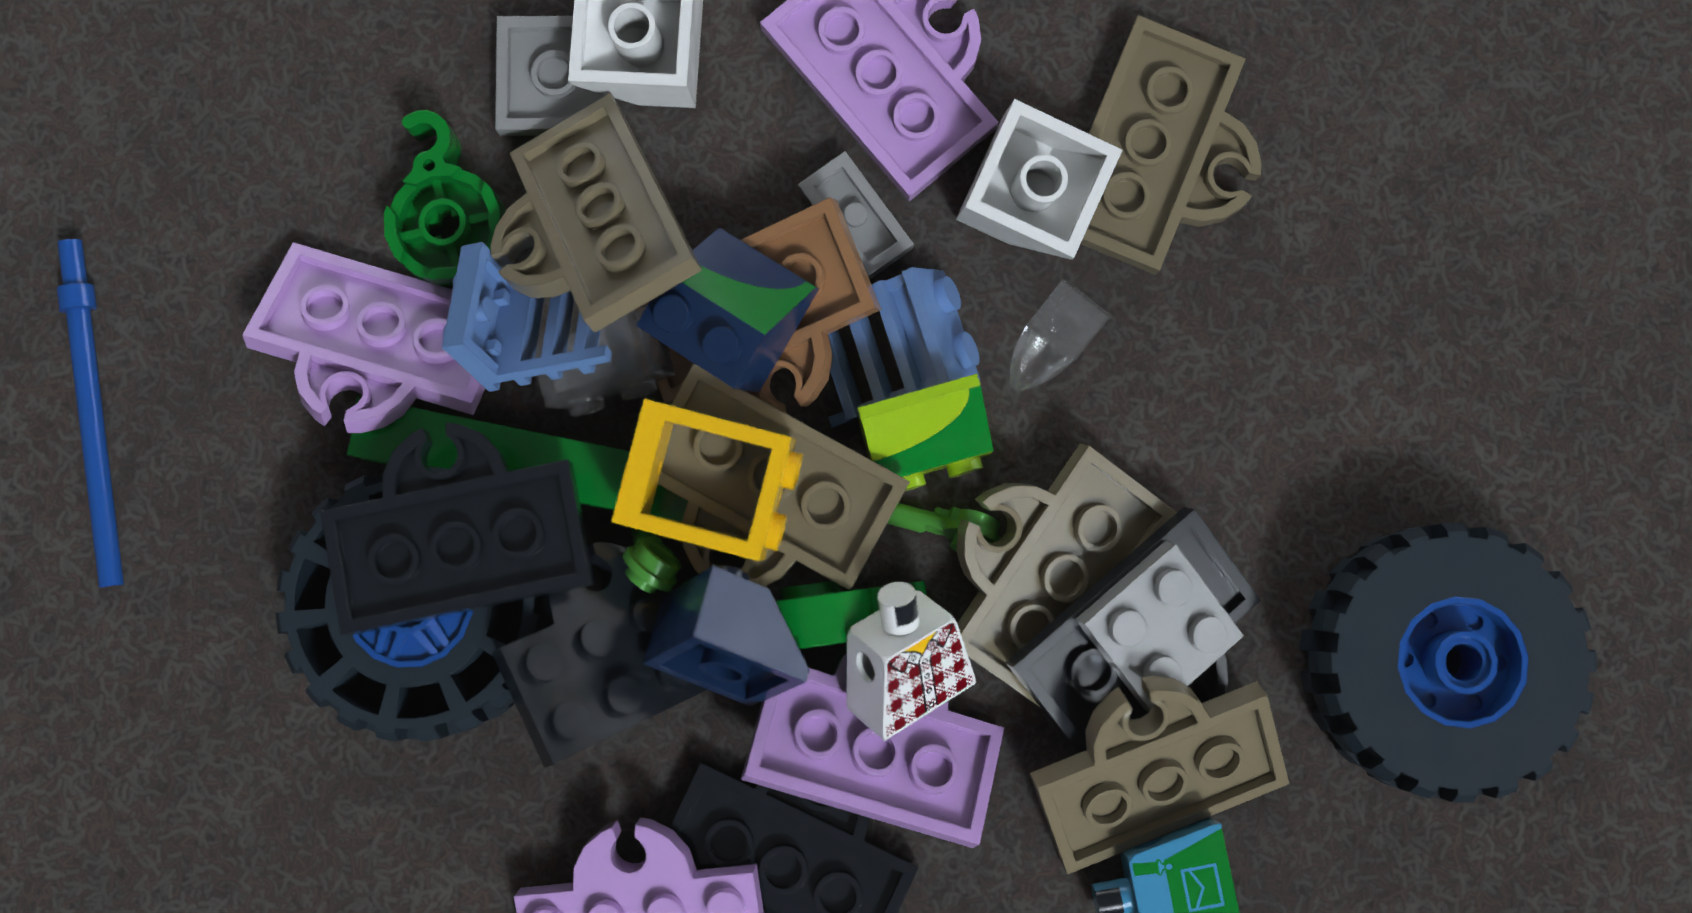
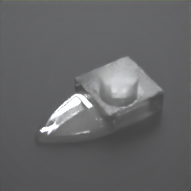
M1067 279L1061 280L1025 326L1017 340L1010 365V388L1014 392L1031 389L1059 375L1067 366L1077 360L1111 315Z

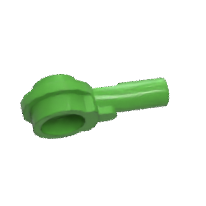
M898 503L887 523L919 533L927 531L945 536L952 541L950 547L956 552L957 532L961 519L980 526L982 535L988 543L1001 539L998 535L999 521L988 514L971 509L952 507L950 510L935 508L934 512Z
M631 528L634 546H628L622 556L628 566L625 570L626 576L636 586L648 593H655L657 589L665 592L672 591L677 584L676 574L682 568L680 561L656 534Z

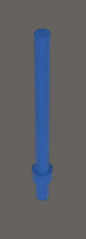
M64 239L57 242L62 285L58 286L56 290L59 312L66 313L98 586L99 588L124 585L91 315V310H96L97 304L94 285L87 282L83 241L80 239Z

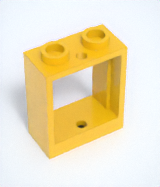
M644 399L611 522L756 561L765 560L768 549L779 550L787 515L778 513L783 489H795L803 454L794 452L796 439ZM674 424L772 449L748 540L650 514Z

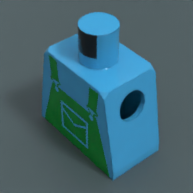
M1211 817L1120 853L1125 878L1091 884L1096 913H1239L1221 823Z

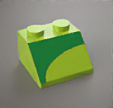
M978 374L858 407V423L868 458L910 481L905 491L926 485L924 474L944 468L947 469L949 478L980 470L983 468L980 458L989 456L994 451Z

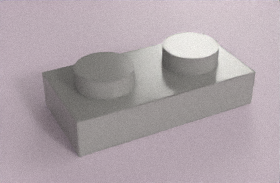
M846 151L798 184V190L810 206L829 197L838 201L869 280L913 249L914 243Z

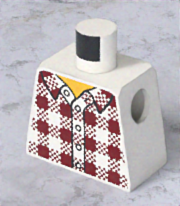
M904 582L890 583L881 588L878 593L880 610L853 625L847 633V708L883 741L976 684L975 675L956 620L950 613L921 591H915L913 586Z

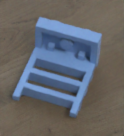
M483 242L461 246L457 272L453 279V292L447 323L443 329L442 349L489 392L499 390L501 382L514 380L520 386L531 384L532 376L546 374L551 380L563 378V371L578 368L583 374L594 373L597 364L611 361L612 351L606 345L598 346L601 330L594 333L583 320L580 311L573 351L567 352L574 306V297L571 291L550 298L542 353L540 358H535L545 298H531L515 291L498 273L502 267L493 259L491 250Z
M911 267L901 271L902 274L886 281L880 280L871 284L882 309L879 312L904 388L892 392L868 316L849 324L873 396L871 401L862 404L839 330L828 334L833 356L830 372L843 408L842 412L828 417L832 428L858 420V407L978 374L976 365L979 364V352L971 335L968 332H964L957 311L961 307L960 295L956 285L950 277L945 275L944 270Z

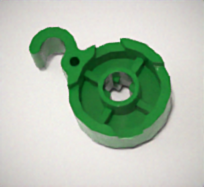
M416 110L402 119L404 128L417 141H423L430 136H437V140L431 149L423 151L415 157L412 171L402 181L405 185L395 194L391 207L386 206L384 211V237L393 256L420 280L446 288H453V279L457 272L461 246L483 242L491 250L490 246L496 225L506 210L500 197L486 182L476 174L464 171L461 167L456 166L461 155V143L457 134L448 123L437 113L429 110ZM452 215V218L460 223L459 228L451 237L445 239L441 234L436 236V230L445 227V217Z
M834 581L779 588L780 601L775 602L799 649L847 642V633L853 625L880 610L878 593L884 586L840 592L839 584ZM925 581L908 583L914 587L915 591H921L927 596Z

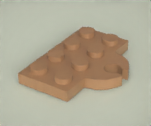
M831 197L741 239L751 247L820 288L760 392L746 391L786 413L785 404L778 401L770 390V381L773 374L781 368H788L794 374L796 380L795 399L800 406L808 407L817 399L829 380L833 356L828 334L882 310L838 201ZM647 302L630 312V316L664 403L672 404L692 365L695 363L636 326L649 303Z

